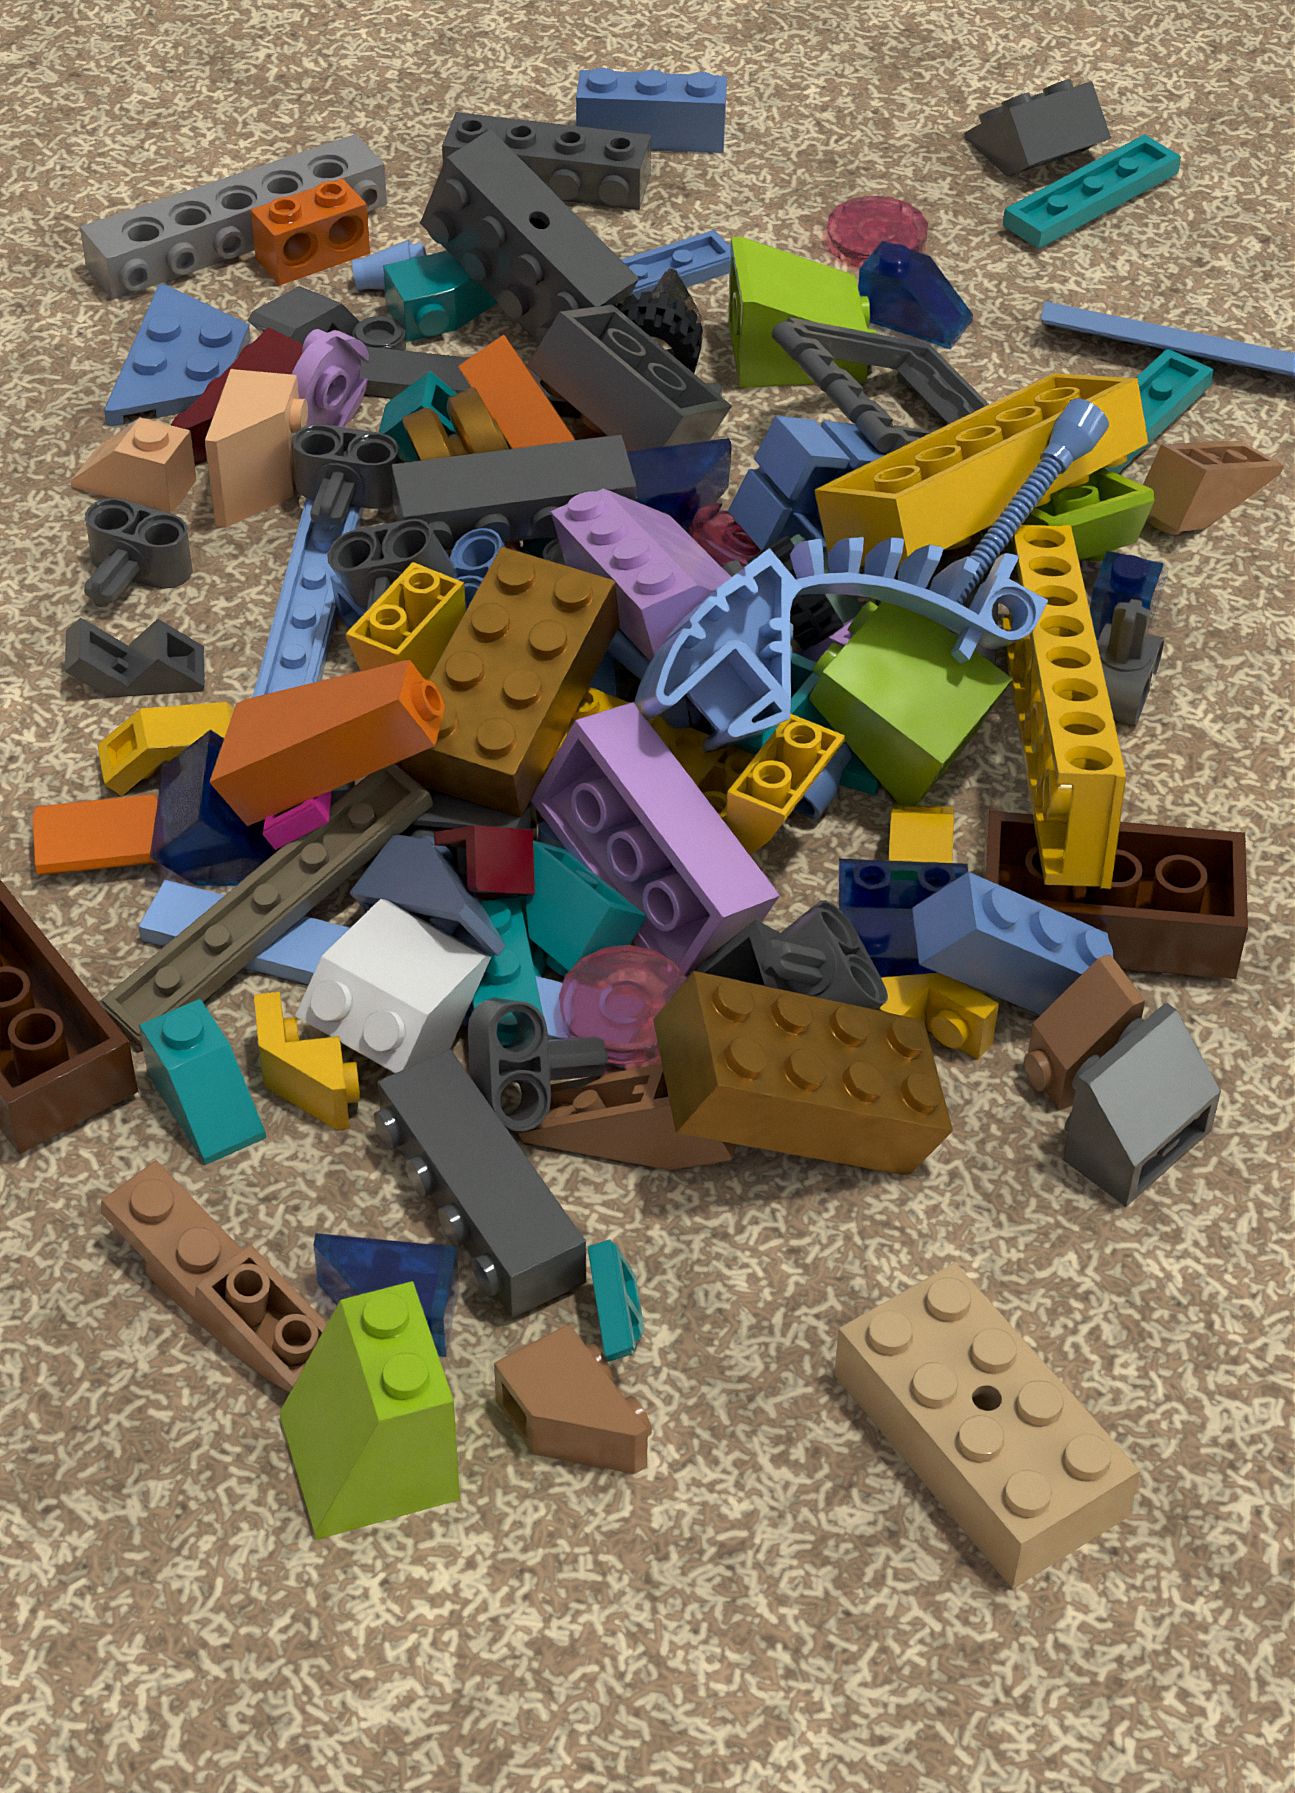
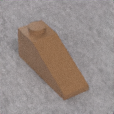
M1242 441L1161 444L1143 483L1144 486L1153 489L1155 498L1149 513L1151 515L1149 522L1157 529L1172 535H1179L1181 531L1206 529L1281 474L1284 465Z
M662 1064L551 1084L550 1110L544 1121L533 1129L524 1132L518 1131V1135L523 1143L666 1170L700 1165L710 1166L732 1160L737 1144L675 1132Z

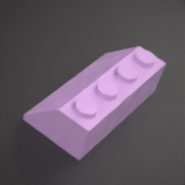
M604 488L596 492L580 493L571 498L568 504L550 511L566 566L615 580L619 628L650 662L659 647L666 643V637L698 603L731 578L670 515Z
M633 702L575 720L530 801L570 854L647 915L633 941L668 989H670L755 919L762 923L780 895Z

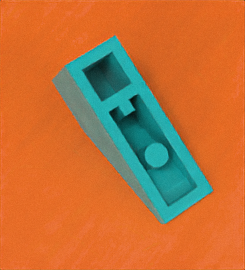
M447 250L383 265L386 307L392 318L403 324L406 331V342L456 331L498 303L477 281L468 276L464 268Z

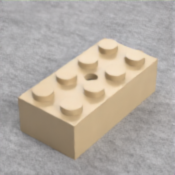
M955 1262L839 1328L834 1376L1012 1590L1130 1516L1141 1470Z

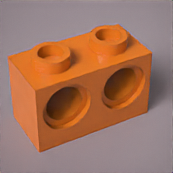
M343 178L335 181H326L317 187L288 197H279L271 201V203L250 209L255 259L279 286L370 254L367 203Z

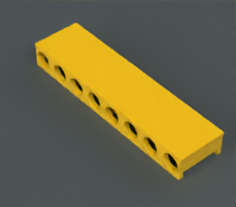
M1021 525L1012 537L1014 554L1019 556L1016 562L1019 580L1012 581L1044 597L1048 602L1032 632L1004 647L1009 676L1012 678L1010 684L1044 884L1101 886V888L1111 889L1126 773L1071 525ZM1010 611L1009 618H1002L1001 629L1005 631H1010L1012 628L1013 619Z

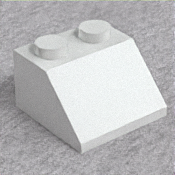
M380 899L321 956L295 1017L331 1037L340 1036L341 1043L388 1070L397 1073L451 1048L491 956L392 902Z

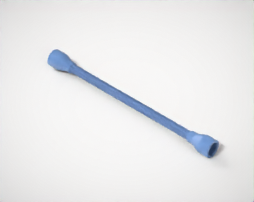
M1075 398L1068 403L1056 419L1049 445L1040 456L1041 462L1037 464V467L1034 468L1028 479L1025 480L1020 490L1013 496L1012 501L1008 503L1000 517L996 519V522L993 523L987 534L984 535L979 545L975 547V550L969 556L980 564L975 575L957 599V603L962 605L966 601L967 596L975 589L980 579L987 573L988 568L992 566L996 557L1004 550L1009 540L1016 534L1017 529L1021 527L1025 518L1033 511V508L1036 507L1057 476L1065 473L1073 461L1092 451L1109 427V422L1105 414L1096 405L1087 400ZM845 741L794 810L811 819H818L837 794L842 772L852 758L851 753L853 750Z

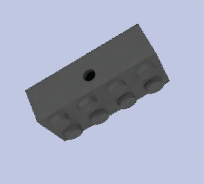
M491 129L446 157L420 224L436 243L441 244L459 262L468 276L477 281L500 304L503 311L526 330L537 342L538 346L560 311L611 304L616 306L618 303L624 304L625 298L632 294L639 278Z

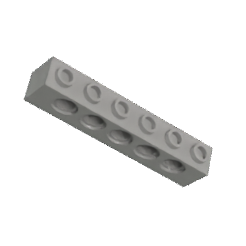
M354 134L80 226L86 268L111 299L114 300L255 251L250 209L271 203L276 198L288 197L317 187L323 182L335 181L343 178L367 203V212L387 205L385 164Z

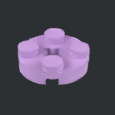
M320 329L313 330L306 337L302 348V355L292 372V375H297L299 399L307 400L308 418L306 426L325 424L344 427L354 417L362 402L368 382L367 378L359 375L361 360L369 363L367 348L360 340L337 330L326 333Z

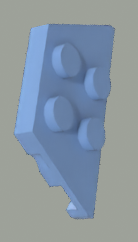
M159 284L104 409L106 425H123V415L155 410L157 418L176 415L187 410L204 393L210 381L220 377L238 358L242 349L249 344L251 340L249 324L168 285Z

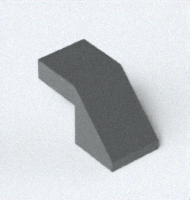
M301 286L255 309L247 320L261 334L269 327L301 344H304L308 334L315 329H320L326 333L337 330L353 337V329L360 322L342 303Z
M80 617L66 630L65 672L109 698L200 692L205 687L204 646L159 619L154 621L127 645Z

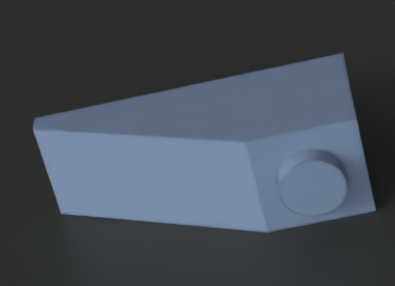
M393 834L350 891V894L366 911L380 899L388 900L483 953L499 956L506 946L475 892L468 890L467 879L451 863L454 859L451 851L446 846H435L433 837L423 835L422 838Z

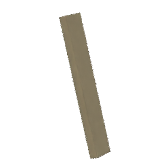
M395 764L367 775L330 806L328 823L284 845L98 1003L114 1023L143 1049L139 1024L198 999H201L202 1002L205 1001L383 849L393 834L399 835L431 808L433 802L430 792Z

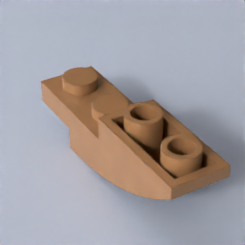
M157 1160L101 1200V1214L146 1260L145 1274L234 1356L269 1381L291 1392L327 1322L253 1245L249 1244L242 1250Z

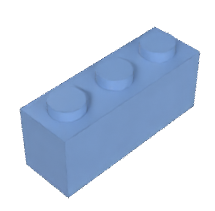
M609 68L580 70L576 95V126L651 135V150L724 153L727 76L712 75L707 72L670 74L658 70H646L643 72H621Z
M967 872L912 908L919 965L1039 1015L1064 993L1098 958L1108 954L1113 957V949L1109 942L1108 933L971 872Z

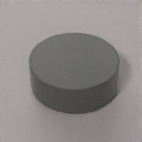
M372 316L360 321L353 329V337L363 342L366 347L403 351L406 349L405 328L402 323L394 318Z

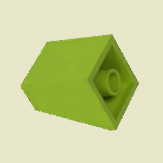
M731 237L728 326L739 388L815 384L798 366L797 361H794L772 338L774 327L780 322L787 321L788 317L876 334L875 329H867L870 324L868 296L859 295L855 275L744 237ZM833 358L838 367L845 369L857 382H867L868 364Z
M868 601L847 629L853 634V637L843 648L836 642H833L814 666L812 672L820 678L808 699L838 733L845 735V742L899 805H918L978 732L1012 681V678L976 650H974L970 660L960 664L950 654L958 637L943 625L891 603L882 601L877 606L872 601Z
M411 1281L341 1299L279 1412L316 1540L460 1500L454 1400L414 1282Z

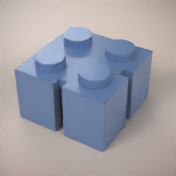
M775 416L754 457L759 468L748 469L728 512L761 551L786 535L792 538L799 534L807 541L821 539L823 552L828 555L814 490L888 453L878 451L857 429L856 424L823 421L820 426L813 419Z

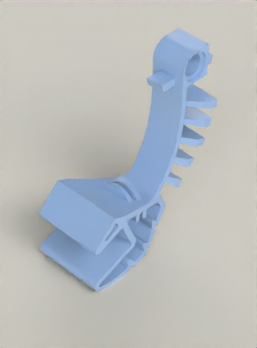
M864 537L847 538L837 541L828 553V566L830 570L828 574H824L822 540L815 539L798 542L790 553L793 569L797 577L796 580L769 548L698 603L666 637V643L659 647L648 665L639 685L634 704L646 720L650 721L673 706L686 694L716 730L702 744L704 751L712 752L745 742L790 719L792 661L790 640L793 639V624L790 623V610L794 597L806 594L839 593L871 597L913 611L959 634L950 654L960 664L970 660L977 644L989 649H1000L1030 634L1037 625L1048 600L1009 579L1019 556L1008 553L996 558L986 581L980 585L968 609L956 602L975 575L980 564L968 556L947 566L933 578L930 590L926 589L940 561L944 549L942 547L929 544L916 549L900 564L898 580H895L894 576L904 544V539L889 538L878 543L865 556V574L859 573ZM994 602L1003 604L1012 614L1013 624L1010 631L1002 630L995 624L992 618Z

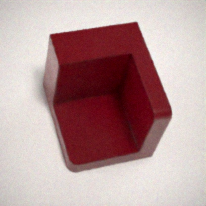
M472 825L434 832L435 846L466 848L467 887L470 892H475L479 900L535 895L533 830Z

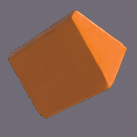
M148 794L38 806L33 810L36 874L48 875L158 863L164 860L163 828L159 799L156 795Z

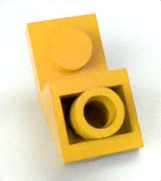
M227 702L140 708L97 744L104 785L123 796L138 782L149 778L165 760L201 783L213 773L235 708Z
M892 805L887 897H900V906L913 908L952 883L954 807Z
M941 973L881 978L887 990L888 1000L877 1010L924 1020L926 1030L933 1033L940 1043L949 1048H959L978 1060L993 1044L999 1007L998 1002L968 985Z
M280 991L253 994L264 1086L335 1130L350 1129L347 1103L361 1102L356 1062L343 1063L340 1036L299 1041L297 1017L283 1018Z

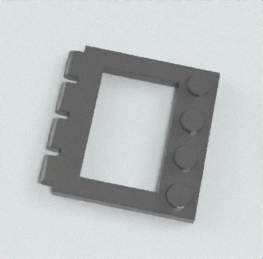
M788 317L787 321L778 323L772 331V338L794 361H797L798 366L822 391L826 392L828 398L852 423L856 424L857 429L880 452L891 453L933 431L894 425L892 423L893 419L876 401L870 400L862 392L863 387L845 369H840L833 361V358L897 370V379L907 387L916 390L926 400L925 408L933 415L945 420L948 424L989 405L930 344Z

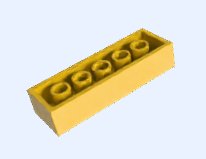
M1053 373L815 489L827 552L829 553L839 540L864 537L860 566H865V556L878 543L889 538L904 539L903 551L897 567V571H899L900 564L911 553L930 544L944 548L943 550H951L969 544L971 542V535L992 527L1005 507L1008 506V503L1012 501L1013 496L1016 495L1017 491L1025 483V480L1028 479L1034 468L1037 467V464L1041 462L1040 456L1049 445L1054 422L1068 403L1075 398L1084 399L1096 405L1107 417L1109 427L1092 451L1073 461L1065 473L1057 476L1036 507L1048 503L1051 500L1050 495L1062 488H1071L1085 484L1089 481V474L1101 468L1115 467L1125 463L1128 454L1149 444L1138 378Z

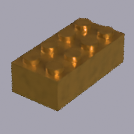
M501 546L428 679L437 686L445 704L436 745L402 760L404 772L423 787L513 816L522 817L620 626L615 580Z
M697 971L692 972L653 1019L676 1133L908 1175L953 1132L924 1020Z

